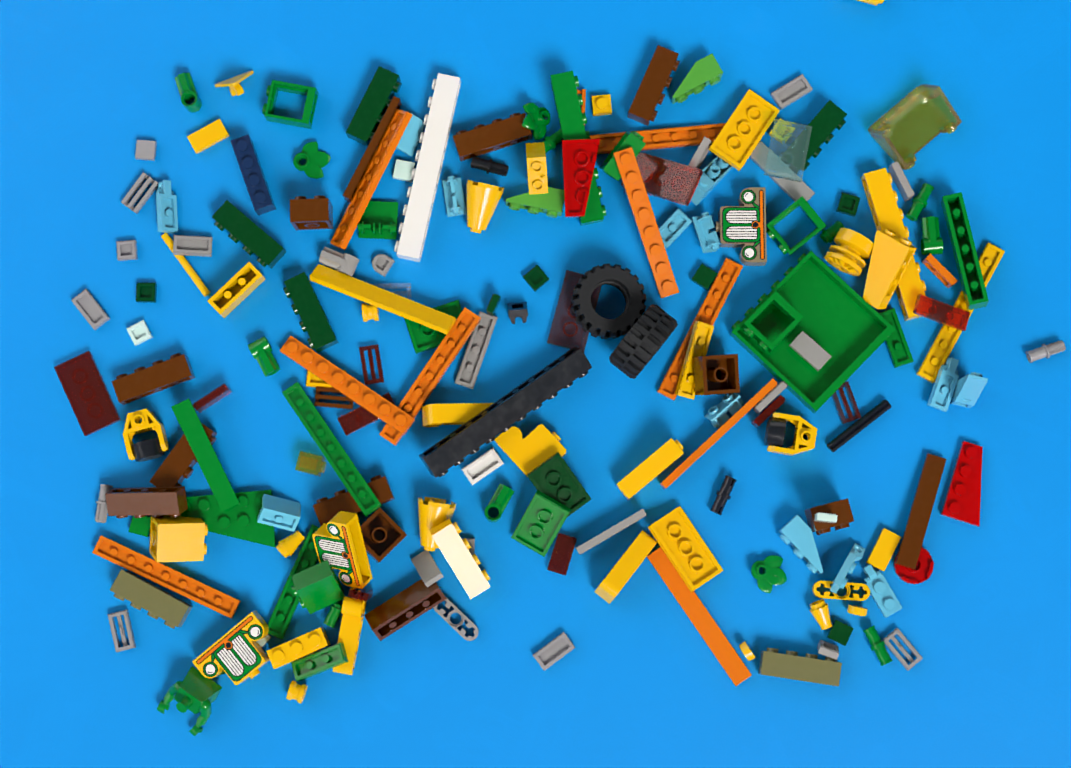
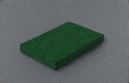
M556 452L526 474L537 490L570 508L571 511L568 516L591 500L559 452Z

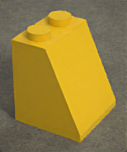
M166 515L153 518L151 516L149 553L156 562L204 561V555L207 553V545L204 543V538L208 534L207 524L201 518L169 517Z

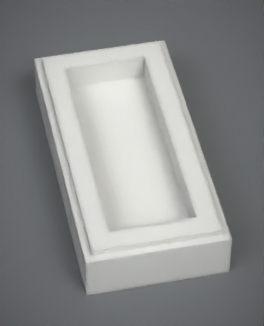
M492 448L461 470L473 486L504 463L494 448Z

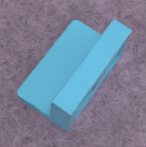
M412 114L396 150L413 156L421 132H423L425 127L423 120Z
M264 494L257 523L294 532L301 518V504Z

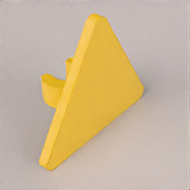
M251 70L214 85L215 87L229 86L231 95L239 96L244 93L239 83L254 72Z

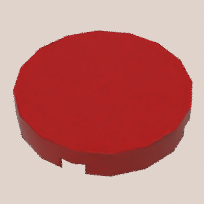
M921 547L914 570L895 564L897 555L894 559L895 572L906 583H922L933 572V559L930 553L923 547Z

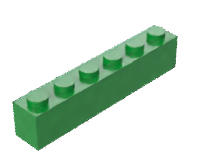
M962 192L943 196L941 205L967 311L987 307L989 300Z

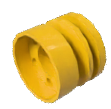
M840 228L834 238V242L837 245H831L829 247L830 252H827L824 258L836 269L849 275L859 276L862 272L861 268H864L866 265L863 259L870 258L874 243L856 231Z

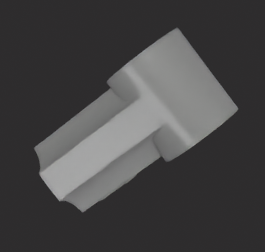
M324 247L319 258V263L351 277L360 261L350 254H342L327 247Z

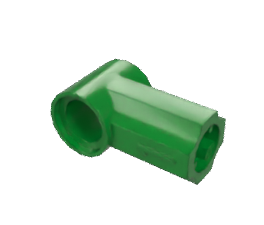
M178 74L175 77L182 104L189 112L199 111L202 102L198 97L191 74ZM190 99H195L192 104H188Z
M935 216L922 218V255H929L930 253L932 255L942 254L943 240L940 237L939 218Z
M265 336L248 344L251 354L255 360L257 359L265 377L281 370Z
M499 484L488 506L485 508V518L489 522L500 520L515 492L503 484ZM489 509H497L499 515L491 518L488 515Z

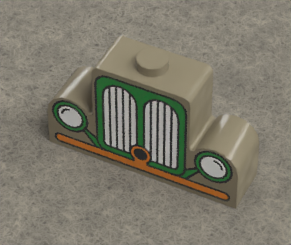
M749 187L740 193L738 198L739 206H722L720 208L718 221H715V231L719 233L720 247H742L739 253V260L742 264L746 266H765L767 263L765 187Z

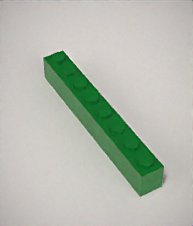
M573 71L550 75L563 140L591 139L589 131H585L584 124H587L585 112L582 113L580 108L583 105L581 94H578L576 87H579L577 75L574 76ZM594 168L585 216L579 217L581 226L602 222L604 220L603 216H606L605 205L600 203V198L603 197L602 190L596 184V179H599L597 168Z

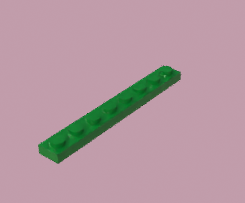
M296 382L284 390L282 394L363 514L367 516L381 507V503L300 384Z

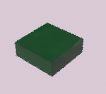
M841 193L836 212L855 217L860 197Z
M701 264L691 281L708 290L718 273Z
M538 265L523 276V279L534 292L549 281V278Z
M137 283L136 302L156 303L157 284Z
M492 295L486 309L487 314L494 316L501 300L499 295Z
M835 620L827 638L846 646L854 628Z

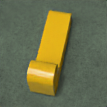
M493 403L428 404L422 407L423 427L463 425Z
M642 530L594 592L610 604L657 544V541Z
M344 597L341 610L343 616L337 644L344 643L348 662L334 667L333 672L353 675L366 608V600Z

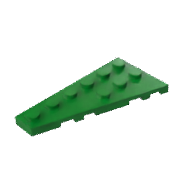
M272 490L235 493L240 503L223 512L214 495L186 497L188 509L181 513L179 517L201 518L207 524L209 532L276 548L275 527L257 523V517L262 508V497L264 494L273 496Z

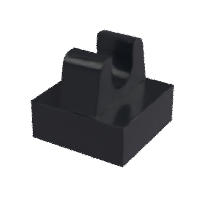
M527 302L508 304V313L512 324H515L516 317H521L522 322L526 323L528 316Z

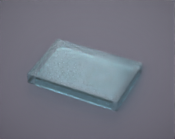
M775 119L763 175L801 182L812 126Z

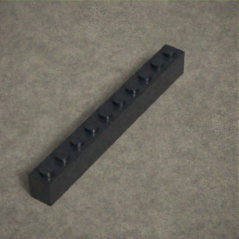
M574 346L420 454L419 457L430 474L434 477L444 476L450 467L461 464L467 455L475 454L484 443L492 442L497 434L509 430L511 424L526 418L528 412L539 409L545 400L556 397L558 395L557 392L562 388L570 387L573 384L572 381L587 375L588 370L592 366L582 349Z

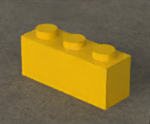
M248 262L208 300V303L225 318L266 279Z
M320 627L266 652L273 669H277L331 644L324 627Z

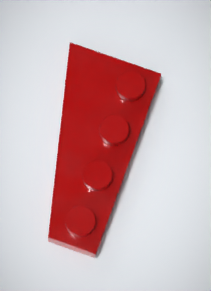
M600 139L562 140L565 218L585 216Z
M963 441L941 515L979 527L983 447Z

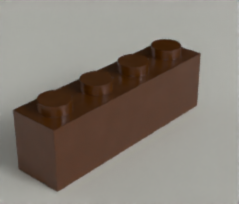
M657 46L628 111V118L647 126L650 121L654 122L658 113L655 109L658 104H662L665 97L663 91L665 87L669 88L673 79L670 75L672 71L676 72L680 61L677 60L678 53L662 46Z
M514 113L509 116L510 118L504 120L499 118L493 120L492 124H480L475 126L473 130L457 132L453 139L460 161L462 162L473 158V156L477 157L532 139L531 130L522 126L526 116L525 113Z
M177 353L170 356L171 359L153 362L151 367H140L134 370L135 373L129 375L125 373L117 376L116 380L112 381L119 403L125 405L195 378L188 357L185 354Z
M202 423L203 428L211 444L213 445L216 441L215 436L217 435V433ZM183 434L149 481L156 487H181L182 481L185 478L188 479L193 473L194 469L192 468L198 461L185 434Z
M378 475L371 478V482L367 483L381 505L395 499L387 477ZM345 489L334 493L335 497L330 499L323 497L316 501L317 504L313 505L321 526L324 523L327 524L340 511L362 513L349 491L346 492Z
M185 486L113 488L105 493L108 516H116V518L128 516L142 518L146 515H151L153 518L162 517L163 515L178 517L188 509Z
M420 579L365 614V617L372 631L381 641L446 600V597L437 582L427 587L423 580Z

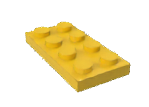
M749 89L708 150L740 171L780 110Z
M681 506L648 526V529L690 592H693L724 571Z

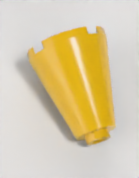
M467 180V227H470L471 232L481 234L482 230L486 231L504 188Z
M422 497L418 498L420 545L424 546V550L435 551L436 548H439L429 530L448 518L452 519L456 509L455 502L451 501L450 505L446 504L445 499L425 497L423 501Z

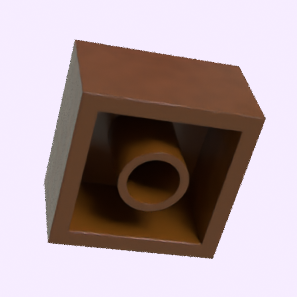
M321 195L314 196V199H306L304 196L295 197V199L290 200V222L295 230L333 229V206L328 198Z
M738 354L693 357L695 395L740 393Z
M848 498L804 510L808 525L812 532H816V535L831 532V527H835V530L850 527L849 523L854 521ZM818 512L838 515L836 523L814 521V517Z
M380 507L360 526L366 552L377 563L407 536Z

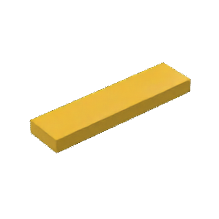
M700 321L694 322L675 395L694 400L693 357L706 356L714 329L713 325Z

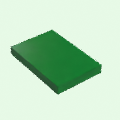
M459 300L433 308L456 319L462 312ZM404 318L416 354L438 347L446 336L444 333Z
M537 490L511 538L545 557L571 509Z

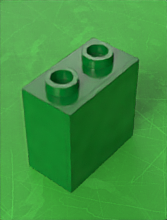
M328 560L292 575L294 585L291 587L296 597L299 596L298 599L302 608H307L310 614L343 600L345 597L342 585Z

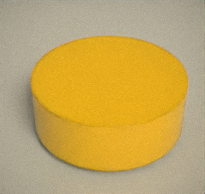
M848 604L847 612L858 616H866L868 609Z
M745 641L739 644V648L748 661L756 658Z

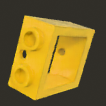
M544 142L525 143L529 195L548 193Z

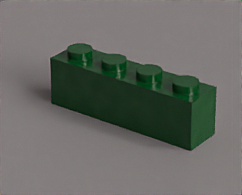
M380 66L378 67L346 131L348 138L365 146L369 145L386 109L392 101L394 93H398L402 83L400 82L399 75Z
M829 100L783 153L780 160L796 175L800 170L804 172L810 165L808 161L811 157L816 158L822 151L820 147L823 143L828 144L834 137L832 133L835 129L840 130L846 123L844 119L847 113Z
M228 200L212 216L216 221L214 225L221 231L224 229L230 233L228 237L236 244L238 241L244 245L242 249L250 256L252 254L258 257L256 261L264 268L269 266L272 269L286 253L281 245Z
M303 272L284 281L286 287L283 290L287 298L291 297L294 302L291 307L295 315L299 314L302 321L299 324L303 332H308L310 338L307 341L311 349L315 348L317 352H320L339 343L307 274Z

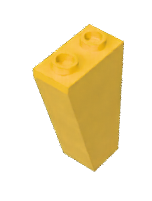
M887 228L885 230H877L875 234L863 293V299L876 309H886L917 249L911 245L912 242L910 240L896 237V233Z
M671 438L618 482L616 486L629 500L684 454L682 451L684 447L677 439L674 441Z

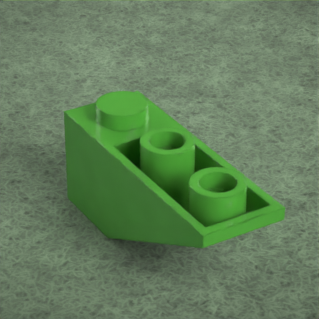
M713 54L695 62L672 96V104L676 102L682 103L692 93L695 95L699 94L707 85L713 86L721 81L723 71Z
M548 187V193L529 195V192L507 198L506 206L516 211H519L521 208L528 210L527 212L531 214H539L541 212L546 213L548 217L557 218V216H562L565 202L564 190Z

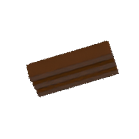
M316 387L314 406L353 410L354 402L348 397L320 395V392L340 393L336 389ZM320 399L350 401V404L320 402Z

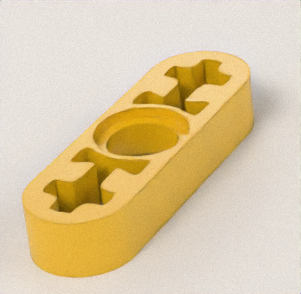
M817 581L812 587L813 594L818 598L864 601L870 595L869 587L863 583L847 582L845 585L846 594L842 597L833 592V596H829L830 592H823V595H820V592L817 591V587H820L821 584H823L824 588H831L830 584H833L834 581ZM862 587V590L865 591L861 598H859V594H851L852 598L849 597L851 590H859Z

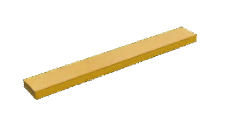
M989 242L978 259L985 288L1005 252ZM962 290L916 375L931 383H935L941 365L945 364L973 310L967 311Z
M318 264L310 274V281L444 334L449 333L456 320L453 316L321 264Z

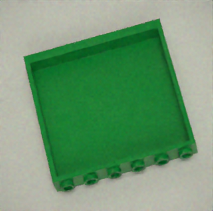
M810 251L807 255L803 253L797 260L798 264L794 268L791 266L783 274L785 278L781 282L777 280L770 287L772 291L768 295L764 293L757 301L759 304L755 308L750 307L744 314L746 317L741 322L738 320L731 327L733 330L731 336L779 382H784L787 385L786 388L815 414L895 331V328ZM777 291L804 318L769 353L760 349L757 345L758 341L753 337L749 338L743 332L744 328L742 326ZM771 303L751 324L772 343L792 321ZM802 331L832 356L819 371L813 368L789 346Z

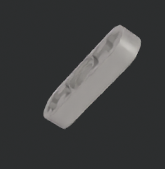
M448 598L445 600L447 602L445 606L448 609L452 606L454 610L450 611L447 617L443 615L446 613L444 609H437L439 605L433 607L435 612L465 640L472 641L478 637V627ZM453 613L461 615L462 619L459 624L451 622L450 617ZM465 620L468 621V623L465 625L469 629L472 627L475 629L473 631V633L475 634L473 637H467L465 635L466 630L464 628H462L461 631L458 629V627H460Z

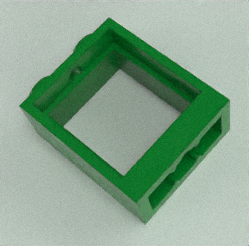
M272 80L266 92L268 101L263 106V114L266 120L311 129L319 94L317 88ZM278 91L307 96L302 120L273 115Z
M626 131L599 168L613 179L619 181L621 176L613 153L632 147L636 158L646 145L642 141L644 137L636 131Z
M802 196L766 225L768 228L766 233L772 240L777 239L780 243L778 247L784 255L788 253L791 256L826 228L827 225ZM800 207L815 225L816 229L790 248L775 230L774 226L796 208Z
M775 291L743 323V332L749 338L753 337L758 341L757 345L760 349L771 353L804 317ZM771 303L792 321L772 343L751 324Z

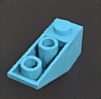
M717 156L690 181L683 194L697 206L733 167Z
M971 372V374L959 379L951 404L966 408L973 407L984 389L988 378H983V375L980 373Z
M796 515L778 531L781 534L779 537L786 545L790 543L794 548V554L799 559L804 558L808 563L806 566L812 573L822 574L823 568L812 530Z

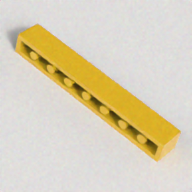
M886 168L864 173L861 181L876 229L885 230L887 228L894 231L896 237L908 239L909 231L902 221L904 216L902 209L898 208L896 202L898 201L896 191L892 189V176L890 172L887 173ZM914 256L911 258L896 288V294L905 321L926 316L931 312L930 309H932L931 301L925 295V282L920 279V266L918 262H915Z

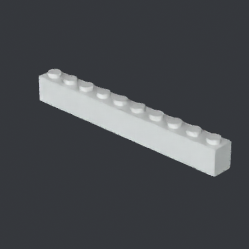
M438 73L437 79H433L432 90H434L433 97L430 96L428 100L430 111L429 115H425L424 125L426 128L425 132H421L419 141L422 146L421 150H417L415 161L418 163L417 167L412 170L411 179H413V185L408 188L407 197H409L408 205H404L403 209L405 219L404 223L401 222L399 226L401 237L400 241H396L394 252H397L398 258L415 262L421 261L461 86L460 77Z

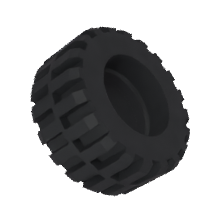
M609 263L593 267L579 279L572 291L571 304L573 307L571 311L576 316V323L582 325L583 331H588L591 333V336H599L601 339H615L630 331L646 308V305H644L646 301V294H643L644 286L638 283L637 280L639 278L636 274L633 276L628 268L622 269L621 265L617 264L610 266ZM607 284L621 291L625 298L626 306L619 317L606 319L595 312L591 304V296L597 287Z
M650 305L609 357L610 362L629 378L635 379L677 327V321L658 305Z

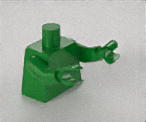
M192 666L183 681L175 682L168 689L164 700H161L157 710L164 714L165 709H169L170 702L175 699L178 702L176 707L180 712L184 713L187 710L194 714L200 712L196 724L189 730L193 736H196L203 731L202 725H205L212 713L211 703L216 700L222 687L210 678L204 677L200 671Z

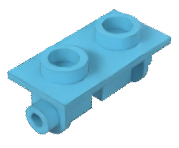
M449 176L447 180H442L448 217L466 215L461 177Z
M705 212L701 216L692 217L703 253L716 252L720 248V242L716 231L711 232V229L715 228L712 216Z
M728 393L718 405L711 407L708 410V414L704 417L712 421L711 424L715 428L721 427L729 419L726 412L728 411L733 416L743 407L744 401L740 398L739 394Z

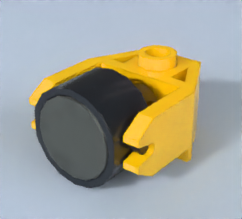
M143 409L127 414L123 438L129 460H135L136 462L148 461L162 457L165 451H169L164 425L152 411ZM155 430L158 434V438L133 444L134 435Z
M773 412L772 417H769L767 422L764 445L767 446L768 452L790 456L810 451L815 448L817 428L800 416ZM786 421H789L795 425L793 445L783 448ZM803 435H806L808 437V440H805L803 438Z

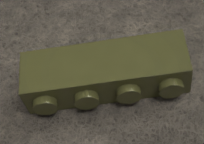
M121 569L110 588L114 592V597L122 601L124 599L131 601L130 605L138 610H141V608L147 610V615L154 619L162 618L165 620L164 624L173 629L175 626L182 627L193 607L124 569Z
M768 647L767 651H761L758 674L839 686L842 663L837 662L836 659L825 656V660L817 659L818 655L807 653L805 657L798 656V652L787 650L786 654L778 653L779 649Z

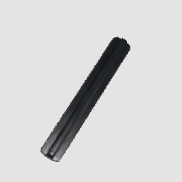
M886 399L880 402L827 444L828 449L831 452H835L889 410L891 404Z

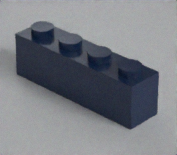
M245 135L231 140L255 212L261 215L275 210L276 207L252 139L249 135Z

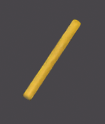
M164 233L161 238L173 253L174 241L168 233ZM174 255L203 296H208L211 292L183 255Z

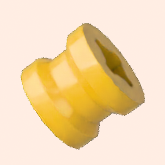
M362 303L363 322H368L372 319L379 321V308L371 304Z
M292 680L286 699H294L302 704L308 685H299L296 681Z

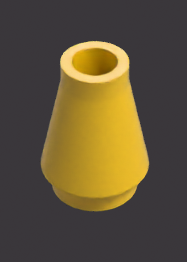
M297 530L295 533L279 541L276 549L287 558L292 556L305 538Z
M824 599L811 603L809 611L820 625L821 630L832 627L828 603H825Z

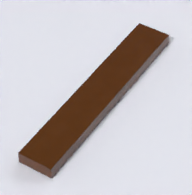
M395 96L390 102L343 194L344 199L348 202L351 201L396 109H400L402 105L400 99Z
M929 453L926 454L895 562L897 565L913 570L916 568L946 463L945 458Z

